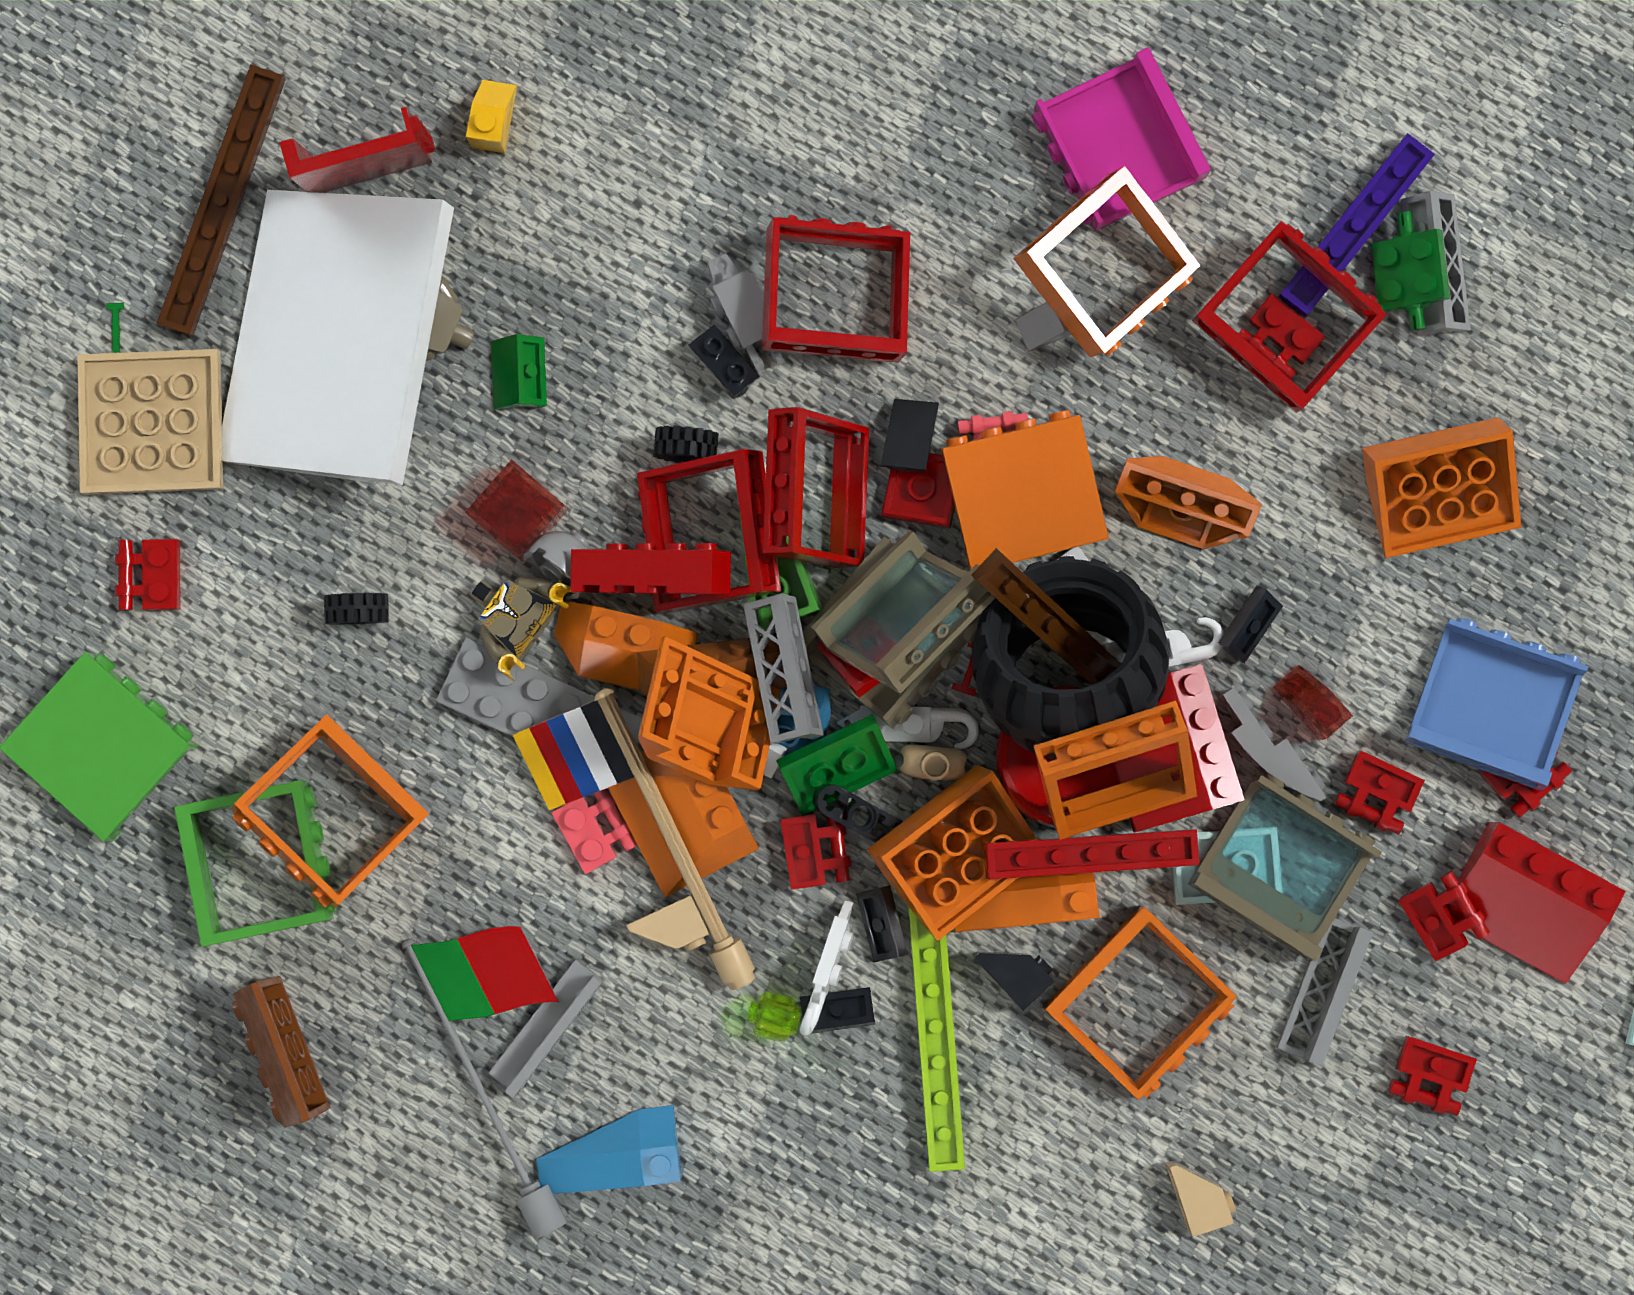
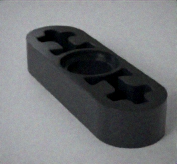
M823 784L813 794V805L819 813L875 843L886 835L884 832L874 828L877 822L887 827L893 826V829L903 822L901 819L834 784ZM835 791L834 798L846 804L844 810L831 805L826 809L827 802L823 800L825 794L832 795ZM864 806L869 813L868 821L862 826H856L852 821V813L857 807Z

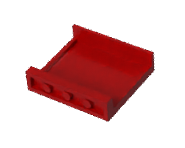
M406 107L401 108L406 131L317 156L311 155L294 138L279 142L289 178L307 192L317 193L329 192L432 163L430 153L436 152L430 131H427L426 126H423L421 120L419 121L418 115H412Z

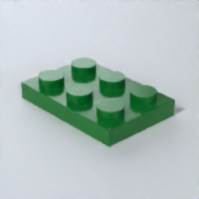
M873 714L776 760L802 816L816 810L813 805V794L823 784H834L852 793L898 771ZM835 791L832 795L825 794L823 800L827 804L836 801L834 798Z

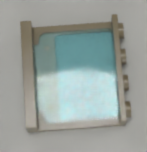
M909 530L811 626V629L827 651L901 694L995 597L971 576L979 567L978 564L969 572H966L927 552L915 533Z
M1268 773L1265 777L1262 775L1253 776L1243 793L1244 800L1237 802L1188 882V885L1306 960L1316 961L1323 950L1318 946L1370 859L1379 858L1382 851L1373 846L1376 841L1360 831H1356L1353 834L1344 828L1345 821L1330 812H1326L1324 815L1314 809L1315 802L1305 795L1297 792L1294 796L1284 790L1285 783Z

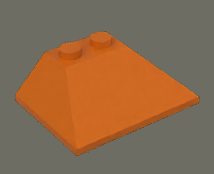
M667 636L661 637L638 734V739L647 757L705 784L749 790L761 789L770 747V737L758 679ZM770 685L772 695L780 699L781 690Z
M641 751L643 759L701 879L759 849L728 787L705 784L649 759L645 751ZM635 777L608 787L664 897L686 887L687 885Z

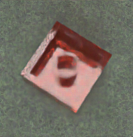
M511 459L465 513L523 563V554L539 536L550 532L569 510Z

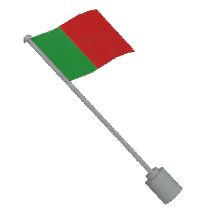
M522 927L490 928L450 941L413 945L415 944L413 940L407 939L402 943V950H407L525 1186L524 1189L519 1191L522 1198L516 1200L535 1240L563 1226L567 1221L549 1185L546 1184L541 1187L539 1181L531 1183L450 1021L489 1017L529 1004L560 1002Z

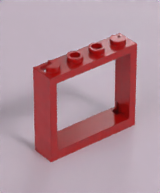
M789 215L788 218L773 217L766 230L762 350L899 363L907 354L911 232L895 230L890 225L870 228L861 222H849L842 225L832 224L831 220L825 218L804 221L798 220L794 215ZM780 240L892 252L889 338L776 327Z
M1280 221L1192 321L1297 413L1310 402L1387 314L1382 310V306L1375 301L1377 299L1370 293L1365 295L1355 286L1357 282L1349 273L1344 270H1336L1329 263L1330 258L1322 249L1316 246L1310 247L1303 240L1304 235L1299 229L1295 230L1291 225H1286ZM1275 242L1365 320L1303 390L1214 312Z
M800 407L768 409L763 531L764 554L833 568L858 567L863 562L865 556L869 427ZM806 431L834 438L830 553L801 547ZM854 434H861L860 444H858V436H854ZM787 536H789L788 544H786Z
M740 449L637 473L639 492L637 493L641 501L642 530L645 534L646 543L657 544V550H665V543H674L666 483L734 468L749 585L731 588L730 594H700L681 598V594H651L653 596L655 612H678L781 592L777 556L763 553L766 474L762 451Z

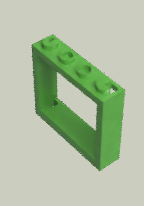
M303 780L270 786L254 802L292 794L305 863L327 883L326 877L331 875L330 864L327 856L321 855L319 842L324 841V835L320 821L314 820L312 808L317 806V799L313 794L312 786L308 787L307 781ZM245 792L174 807L201 947L334 919L333 912L337 911L336 908L333 909L330 905L326 908L323 907L312 897L315 912L221 932L198 814L232 807Z

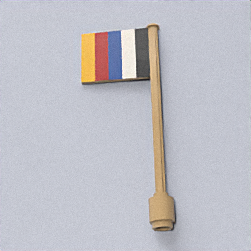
M610 688L602 689L595 695L594 701L514 733L515 742L549 811L635 777L714 941L712 943L714 948L708 954L722 983L727 984L730 990H736L751 983L756 978L753 973L755 967L741 938H733L731 934L727 933L612 694L614 690Z

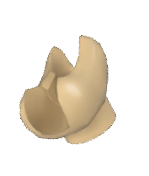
M917 744L905 745L900 750L903 755V764L899 766V770L906 776L935 781H956L965 774L967 754L963 750Z

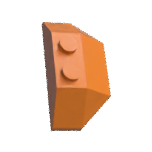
M1165 456L1127 458L1115 488V493L1121 499L1138 528L1201 549H1208L1238 538L1249 537L1262 507V503L1230 478Z
M567 601L563 602L568 604L569 607H560L554 632L555 638L578 676L639 691L637 652L658 650L661 637L667 636L686 646L696 645L698 637L697 632L665 622L598 606Z

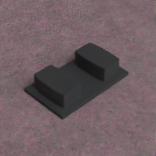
M894 399L880 464L881 467L908 472L926 471L939 407L938 402Z

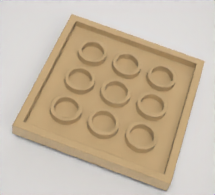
M218 349L77 354L81 494L223 489L221 352Z

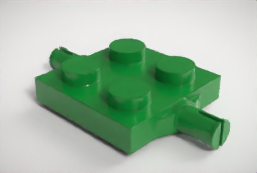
M1406 211L1397 214L1398 235L1389 240L1371 243L1377 299L1378 303L1382 306V310L1385 313L1397 310L1409 311L1410 331H1420L1426 329L1423 309L1435 302L1450 299L1442 230L1436 228L1423 232L1413 231L1412 212Z

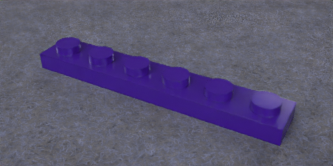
M1407 133L1318 245V248L1322 249L1329 256V263L1336 270L1340 271L1346 268L1435 155L1410 134ZM1302 266L1278 297L1306 318L1329 288Z

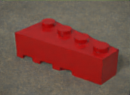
M606 543V549H571V592L730 594L731 551L717 550L716 543H695V550H687V544L665 543V550H657V544L635 543V550L627 549V544Z

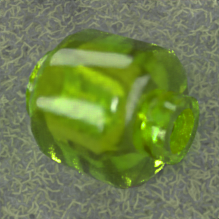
M768 991L763 992L758 1002L751 1001L747 1022L753 1023L755 1036L785 1042L790 1035L795 1036L797 1033L801 1007H796V1002L791 996Z

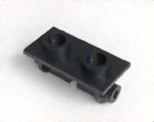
M715 325L688 344L691 350L733 397L743 396L749 390L748 386L760 378L759 374Z

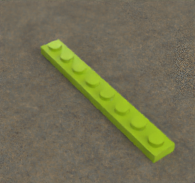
M908 907L929 1172L965 1169L947 936L945 935L939 941H936Z

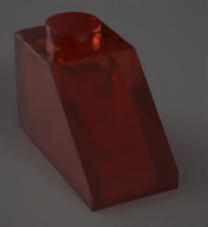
M1297 665L1272 687L1318 741L1329 738L1353 717L1327 686L1300 665Z

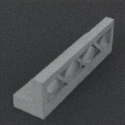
M1429 190L1401 199L1402 212H1412L1413 231L1423 232L1436 228L1442 230L1443 242L1445 239L1448 246L1447 251L1444 245L1447 275L1449 273L1452 279L1451 285L1448 278L1450 299L1435 302L1423 309L1426 329L1417 331V335L1428 336L1443 331H1470L1454 194ZM1440 203L1443 204L1444 217L1440 211ZM1452 307L1454 308V310H1455V312H1456V321H1457V322H1454V320H1453Z
M781 593L743 604L771 744H778L797 738L812 739L824 736L796 597ZM771 606L773 620L768 629L765 630L758 625L755 610ZM770 639L777 643L780 649V655L774 665L765 660L763 652ZM777 674L784 678L787 684V690L781 700L772 695L770 687ZM785 709L793 715L796 730L780 734L777 720Z
M1334 918L1318 945L1322 949L1325 946L1328 954L1320 957V954L1316 961L1308 962L1276 1048L1323 1066L1373 932ZM1332 925L1350 932L1345 947L1332 952L1327 940ZM1342 953L1340 961L1337 963L1335 956ZM1330 959L1335 969L1334 977L1332 980L1320 985L1314 973L1318 963ZM1312 979L1315 987L1308 990V987ZM1329 987V990L1325 997L1322 989ZM1318 992L1323 1004L1321 1011L1307 1018L1302 1007L1303 1000L1306 996ZM1298 1013H1300L1302 1021L1295 1023ZM1317 1020L1314 1029L1312 1030L1310 1022ZM1305 1025L1310 1036L1305 1051L1287 1045L1292 1030Z
M575 959L553 988L560 1003H542L488 1073L507 1088L504 1092L512 1098L521 1091L605 981L579 960Z

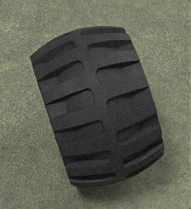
M1074 556L1059 557V560L1032 563L1023 571L1030 580L1083 629L1097 632L1116 642L1125 653L1121 665L1100 682L1081 689L1055 690L1031 682L1015 669V666L1026 649L1041 638L996 598L982 611L972 648V668L978 694L983 701L987 713L1004 734L1009 737L1011 736L1019 746L1032 753H1035L1034 745L1157 707L1158 702L1163 696L1169 670V650L1162 620L1153 602L1140 589L1139 585L1121 570L1117 572L1111 569L1103 561L1096 559L1086 561L1075 559ZM1055 752L1047 754L1050 759H1057Z

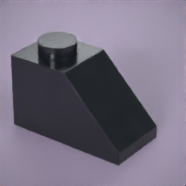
M977 952L972 956L1023 1011L1055 982L1049 976L1053 969L1040 955L1035 959L1027 953Z

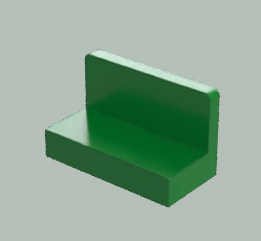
M514 334L493 340L491 342L494 409L502 410L514 406L546 407L544 337Z

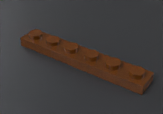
M997 548L971 574L974 579L1091 685L1104 680L1121 665L1112 654Z

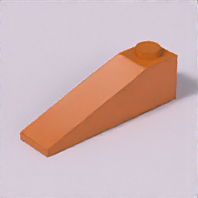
M1091 872L1019 877L955 927V932L1100 918L1094 874Z

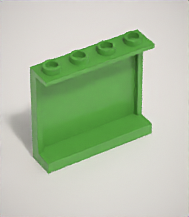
M84 652L0 745V750L103 842H113L122 832L119 828L183 756L189 750H195L198 746L191 741L194 734L179 722L173 725L165 717L168 711L154 699L148 702L139 694L142 688L128 676H125L123 679L113 671L116 665L108 657L100 652L97 656Z

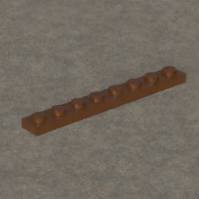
M250 64L159 315L157 324L160 327L190 337L194 336L286 81L285 77L281 74Z

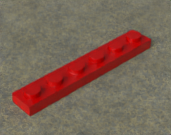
M1197 829L1069 837L1061 840L1054 838L984 843L987 879L1199 865Z

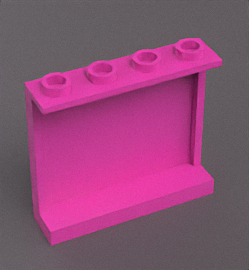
M1149 47L1136 52L1133 60L1044 103L1042 99L1036 101L1035 113L1032 114L1034 125L1039 133L1045 132L1050 142L1047 145L1048 152L1055 164L1060 162L1066 173L1063 175L1064 184L1071 195L1076 193L1078 199H1081L1110 172L1123 166L1128 169L1153 204L1206 179L1211 171ZM1115 193L1083 222L1086 225L1091 224L1096 232L1131 215L1132 212L1119 195Z

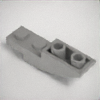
M1235 687L1218 696V699L1237 725L1226 735L1255 768L1265 776L1268 773L1285 783L1284 789L1294 794L1298 792L1314 802L1327 798L1322 791L1325 788V784L1314 770L1309 772L1302 762L1305 759V755L1301 748L1294 741L1289 743L1287 738L1273 744L1270 740L1274 737L1272 731L1262 719L1257 721L1250 710L1254 708L1253 704L1244 691L1237 692Z

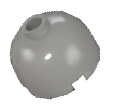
M552 531L539 536L524 552L523 560L525 562L529 558L533 563L529 570L535 577L545 578L555 583H564L571 587V549H588L589 544L585 538L577 533L570 535L562 531ZM583 592L572 593L569 599H578Z

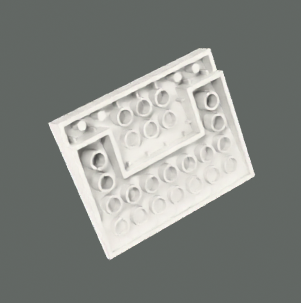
M267 190L222 423L223 462L370 483L383 482L403 485L454 207L441 199Z

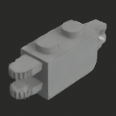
M725 253L708 262L714 282L712 287L715 295L710 301L717 316L720 318L725 315L730 325V328L725 331L731 344L735 348L741 347L744 355H748L755 371L760 375L765 372V366L755 349L762 346L764 295L754 275L746 271L739 272ZM769 352L777 365L785 363L781 352Z

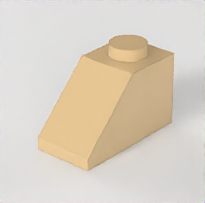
M692 895L626 925L631 933L675 949L685 946L687 952L706 944L704 936L710 934Z
M1173 1161L1165 1163L1187 1231L1192 1237L1234 1224L1231 1213L1236 1212L1229 1191L1223 1192V1189L1216 1183Z

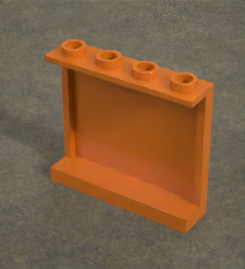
M1069 410L1049 414L1050 421L1036 424L1035 418L1014 423L1015 430L1002 433L1001 426L980 431L982 438L968 441L967 435L954 437L946 440V447L939 448L945 462L967 554L965 558L969 571L976 564L980 566L996 548L1014 563L1109 539L1080 415L1071 416Z

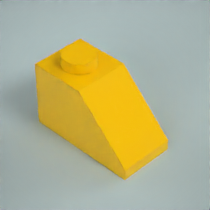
M482 80L471 105L466 138L471 148L505 153L517 85Z

